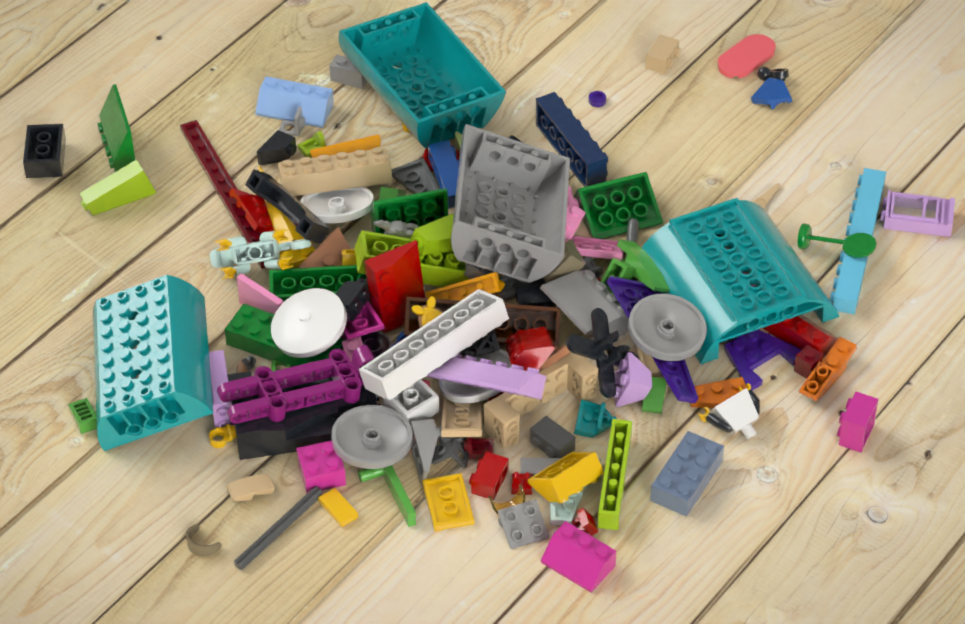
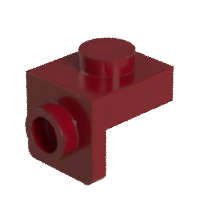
M468 437V439H464V450L468 451L469 459L483 458L486 451L494 454V438L474 439L473 437Z

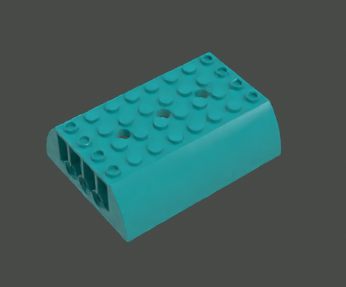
M427 2L339 31L338 38L342 52L424 148H428L429 144L454 139L455 132L457 131L463 135L466 124L479 129L484 128L494 117L506 94L504 88Z
M164 275L96 300L93 308L97 436L100 446L104 451L214 413L205 297L196 287L183 279Z

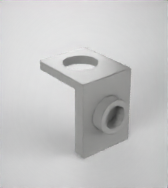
M298 107L294 121H282L279 131L299 137L302 128L305 126L302 107ZM288 125L294 127L291 131H287L284 128Z

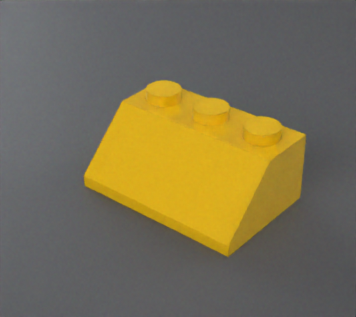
M571 452L528 479V483L548 502L560 504L569 500L570 495L583 491L584 486L597 482L598 477L603 475L604 471L596 452Z

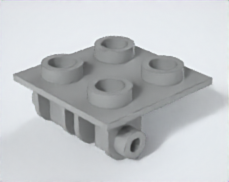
M536 499L498 510L500 517L498 522L500 526H503L510 549L549 538Z

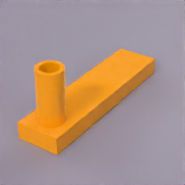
M494 272L428 291L426 296L427 298L433 296L435 299L462 301L478 289L490 294L501 292L505 284L503 280L499 279L498 273Z

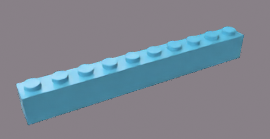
M864 168L863 175H859L858 185L860 187H856L855 198L857 200H853L852 211L854 213L850 212L849 223L851 225H847L845 236L855 233H867L873 236L885 185L886 171ZM841 251L839 262H842V265L838 264L836 272L839 278L835 277L833 289H836V291H832L830 301L833 302L837 311L855 314L868 256L854 258Z

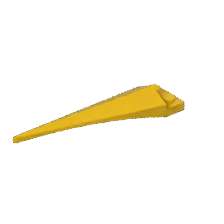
M258 166V171L264 172L261 166ZM265 200L274 231L287 229V231H284V235L286 238L288 237V240L279 241L278 244L304 239L295 230L296 226L292 221ZM312 241L311 247L280 251V258L278 259L292 257L289 260L290 265H293V268L299 267L315 251Z

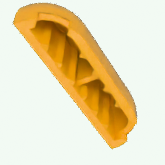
M377 134L312 149L310 153L312 158H316L320 155H336L339 152L352 153L356 150H372L375 147H380L381 139L380 135Z

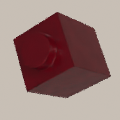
M807 345L796 355L794 371L807 379L818 362L823 361V354Z

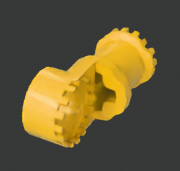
M226 424V427L213 429L209 433V443L213 448H222L227 442L236 439L235 425ZM215 436L223 437V439L219 441L213 440Z

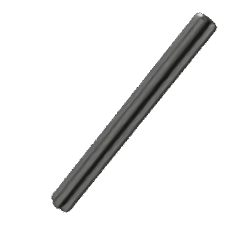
M317 486L312 488L234 560V565L240 570L244 569L318 500L319 496L323 495L322 490Z

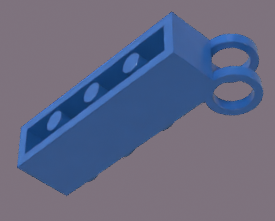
M449 140L428 145V158L441 189L447 188L448 209L455 206L460 161L456 159L455 147L451 146Z

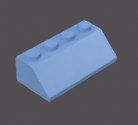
M266 76L259 90L255 114L273 119L294 121L298 107H302L305 125L323 128L334 106L333 89Z

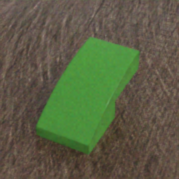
M652 377V388L643 400L642 412L662 414L667 386L665 378Z

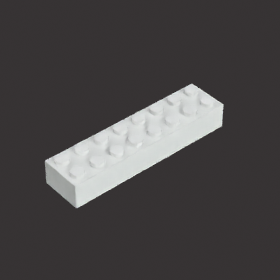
M476 290L361 367L359 372L365 389L387 400L395 398L403 390L410 388L415 382L426 377L428 373L442 366L450 358L457 356L459 352L470 347L475 341L486 336L490 331L508 320L509 317L503 299L483 290Z

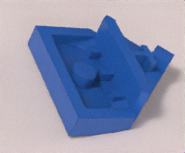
M768 78L751 97L753 104H770L771 109H775L782 102H787V104L793 102L784 81L774 78Z

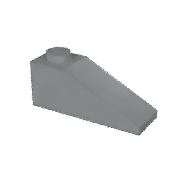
M434 419L410 422L413 433L411 450L420 483L426 479L429 473L437 439L440 436L439 428L435 425Z

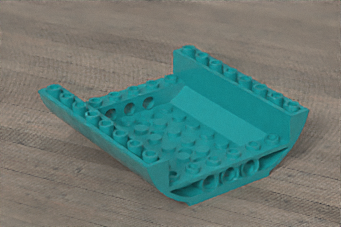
M734 198L670 219L669 223L656 231L642 246V249L657 265L669 287V292H661V294L679 296L691 302L699 309L705 319L707 327L706 337L700 350L694 354L700 364L718 359L720 342L814 310L822 323L839 317L837 309L770 216L760 205L754 202Z

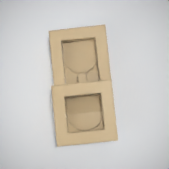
M268 474L241 478L227 485L233 501H252L254 495L273 494L275 489Z

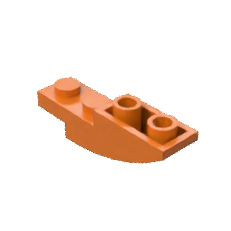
M839 337L824 360L818 362L800 388L799 393L815 401L820 399L845 371L847 362L857 349V344Z

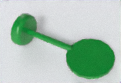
M806 223L800 226L797 240L798 248L802 250L809 247L811 240L843 244L844 253L854 258L869 256L875 251L877 245L875 238L867 233H855L848 236L845 240L812 235L811 226Z

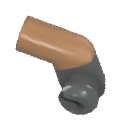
M248 356L239 361L236 366V373L251 370L256 364L255 357Z

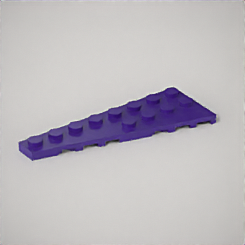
M610 276L607 280L610 289L628 318L633 307L640 300L650 295L661 294L660 291H653L642 282ZM652 357L677 400L695 404L698 400V395L685 359L665 361Z

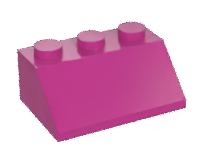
M565 521L553 534L541 558V563L592 593L616 566V550Z

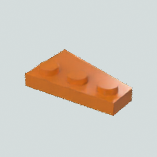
M743 377L694 386L698 400L695 404L690 403V406L714 408L739 393V386L742 389H746Z

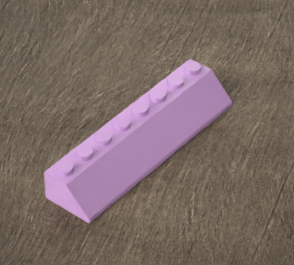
M459 354L450 358L442 366L434 369L426 376L536 399H542L547 377L539 374L540 370L528 367L527 371H524L522 366L512 364V367L509 368L508 364L497 361L496 365H493L491 360L481 359L480 362H477V358L465 356V359H461L462 355Z

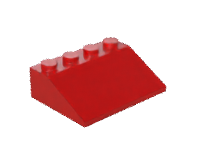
M416 240L364 261L371 306L384 324L385 329L381 330L383 333L394 330L404 324L406 297L425 298L418 242Z

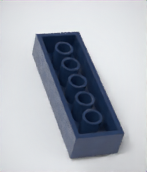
M555 92L536 98V126L559 155L570 158L569 168L580 183L587 187L606 182L608 175L607 154L602 152L598 143L590 137L588 130L583 128L580 120L576 119L572 110L564 104L563 99L559 98Z

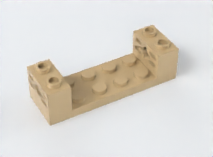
M574 353L566 356L539 372V374L547 376L542 399L504 392L484 404V431L491 438H494V441L503 450L515 445L519 441V417L532 412L536 407L547 403L558 394L564 393L565 390H568L579 401L581 399L586 401L593 399L597 395L598 368L587 357Z

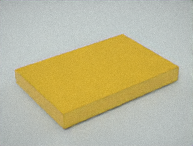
M462 473L422 480L434 531L474 524V516Z

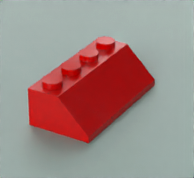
M803 315L762 328L776 338L801 350L809 345L822 353L823 358L838 340V337Z
M545 327L519 330L515 334H511L505 342L511 365L522 366L524 371H527L528 367L539 370L555 349L549 331Z

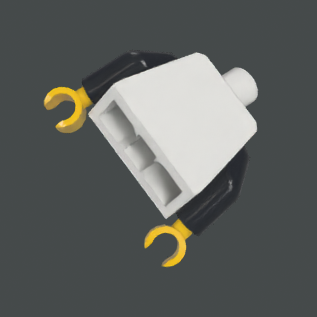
M747 383L746 389H742L739 386V393L715 406L711 410L712 413H710L708 407L703 408L706 414L698 413L699 419L702 422H708L714 427L732 435L741 430L748 440L757 434L752 423L759 418L760 399L751 390V385Z

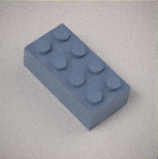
M687 431L651 485L650 501L687 517L723 462L724 445Z

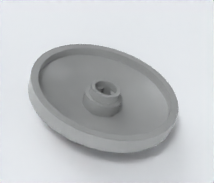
M655 294L643 298L633 307L628 321L629 334L635 345L647 355L665 361H679L693 356L702 347L707 333L706 322L699 309L691 302L670 294Z
M365 405L348 410L336 420L332 428V446L336 454L346 463L359 468L379 469L391 466L402 460L412 446L413 433L409 421L398 411L385 406Z

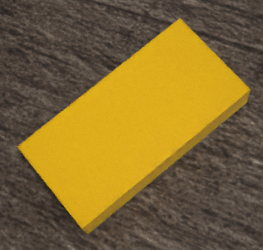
M336 488L318 497V502L341 527L359 518L358 512Z

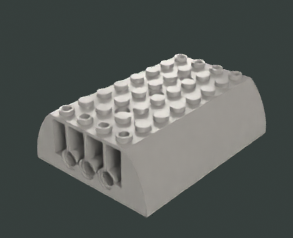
M466 124L462 135L451 234L452 249L457 260L528 283L536 281L552 272L564 258L570 158Z

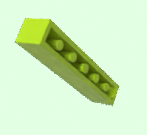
M612 419L598 511V528L618 530L632 438V421Z

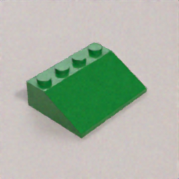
M114 84L99 114L100 122L97 125L99 133H103L101 134L102 143L107 145L104 148L106 156H110L108 158L110 169L114 168L116 172L135 161L131 129L117 85Z
M647 171L579 188L574 194V198L578 200L579 208L586 212L582 220L591 238L605 239L627 233L628 221L632 218L639 221V230L664 223Z
M447 188L373 201L371 212L372 231L384 234V229L374 225V222L380 220L389 222L397 220L417 224L419 228L448 216Z

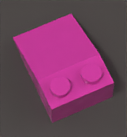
M367 302L354 321L346 323L340 338L350 340L385 329L370 303Z

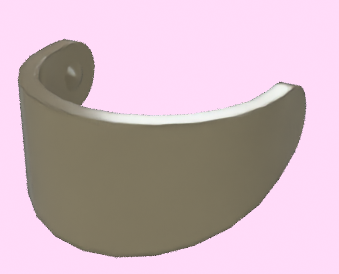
M198 524L187 529V546L193 554L209 556L221 548L222 544L220 542L212 545H200L191 540V537L200 528Z

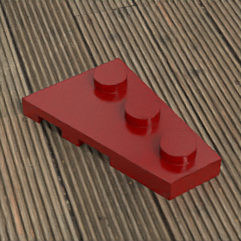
M231 188L229 195L231 198L235 197L238 201L236 203L238 208L245 211V218L253 230L259 233L274 231L265 199L259 195Z

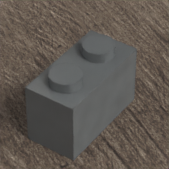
M545 416L530 428L531 444L545 452L549 458H563L575 450L576 437L548 416Z

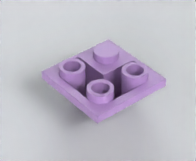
M628 352L625 358L621 359L617 371H614L616 395L613 398H615L616 407L644 400L652 388L651 371L632 353Z

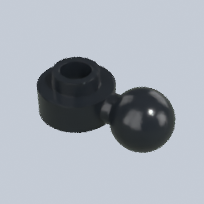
M761 67L757 72V76L761 80H767L771 77L785 81L789 77V69L778 68L770 70L768 67Z

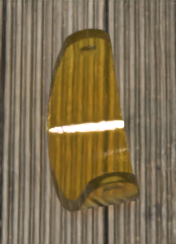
M521 484L519 485L517 495L507 502L495 503L491 496L488 497L497 514L498 510L524 503L526 499Z

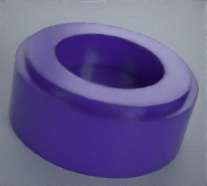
M602 91L591 92L589 94V104L593 107L604 106L606 104V94Z

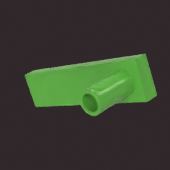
M392 465L385 468L362 469L358 471V477L361 482L383 476L408 527L416 525V512Z

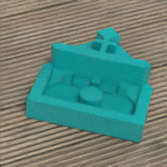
M581 399L573 434L594 438L609 429L612 425V419L617 418L609 413L605 408L606 404L604 402L600 405Z

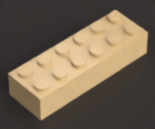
M375 147L372 150L366 151L356 150L352 153L339 152L336 155L330 156L320 155L316 158L303 157L300 160H284L278 163L280 184L293 196L393 183L391 162L386 148Z

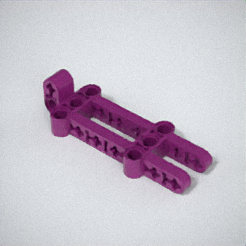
M361 345L353 351L352 361L349 360L345 351L334 349L330 352L328 359L272 371L268 367L260 366L255 370L254 376L219 385L217 394L223 402L254 395L258 396L259 399L238 403L229 407L227 415L232 423L237 424L267 416L270 420L278 422L285 418L288 411L338 399H343L350 404L358 402L361 386L364 385L359 369L375 358L367 345ZM330 377L333 379L331 382L283 393L281 390Z

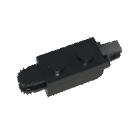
M359 278L356 282L347 281L343 283L336 293L345 306L347 322L354 321L370 299L367 279Z

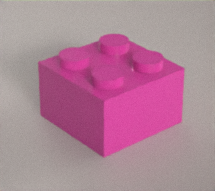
M855 392L853 398L848 399L845 408L847 410L842 412L839 418L841 425L837 436L840 437V446L862 452L875 425L878 398Z
M332 441L296 448L298 466L306 493L315 486L321 490L346 485L345 468L342 459L333 449Z

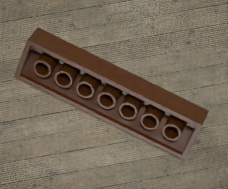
M406 297L404 336H409L420 329L419 315L412 312V307L415 305L421 307L427 305L426 302L429 298ZM435 299V307L445 312L459 303L460 300ZM505 304L509 319L503 322L501 326L495 328L498 342L505 343L511 334H515L519 330L545 327L549 331L554 346L557 345L559 347L560 308Z

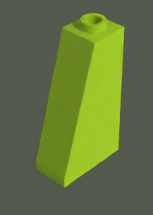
M136 159L79 194L83 199L80 202L85 211L90 210L94 216L154 195L157 192Z
M454 213L414 230L410 242L415 240L418 242V249L421 255L453 251L451 234Z

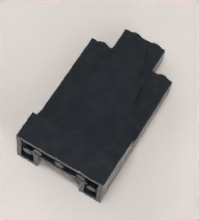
M251 371L227 374L228 382L252 376ZM330 377L281 390L283 393L331 382L333 379ZM363 385L361 386L359 401L353 404L347 403L343 399H338L288 411L285 418L278 422L270 420L267 416L235 424L239 458L244 460L297 452L296 448L332 441L333 425L342 414L359 406H381V404H377L379 395L365 389ZM254 395L246 398L233 400L231 402L232 405H235L238 403L251 401L259 398L257 395Z

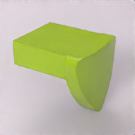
M322 131L316 132L312 138L298 144V150L304 157L312 158L310 150L326 146Z

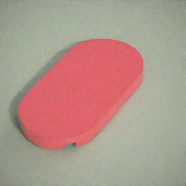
M760 34L745 37L718 58L719 72L728 78H734V76H738V78L746 77L774 56L775 42L768 36Z

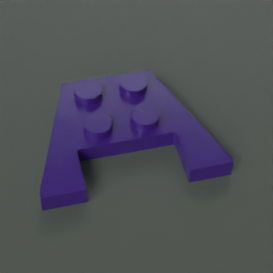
M759 329L738 336L725 344L724 348L733 367H736L739 377H743L745 384L749 383L751 385L752 391L760 387L763 379L753 371L755 368L778 354L794 366L796 355L801 351V349Z

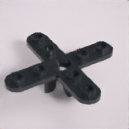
M596 308L591 312L594 340L572 334L567 337L566 345L572 353L596 360L600 392L604 397L610 399L616 395L614 366L619 367L621 359H624L628 352L632 353L636 358L638 356L634 352L628 351L630 347L627 345L613 346V343L618 341L619 333L617 330L611 334L609 333L608 317L605 311L601 308Z

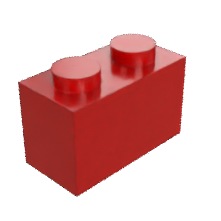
M486 451L484 457L480 458L477 463L476 472L470 476L471 494L494 500L509 472V458Z

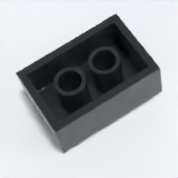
M63 124L27 125L23 158L26 178L63 176L66 145Z

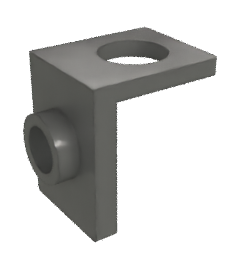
M452 439L435 447L431 463L435 465L452 457L465 468L468 464L469 454L458 441ZM458 449L463 453V460L458 455Z

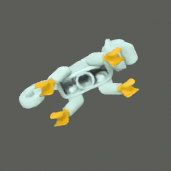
M287 229L263 232L260 235L259 242L246 243L245 238L241 236L216 240L215 243H219L220 247L210 252L211 265L215 268L228 266L227 268L220 269V271L225 272V276L222 279H231L234 276L246 274L250 271V263L264 261L267 269L293 268V265L291 266L289 263L292 257L277 259L280 258L279 252L311 247V241L301 239L278 244L279 241L288 240V237L286 238L284 235V231H287Z

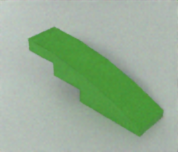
M619 239L617 247L627 253L625 261L635 268L633 276L653 291L669 292V287L662 273L650 256L634 241Z

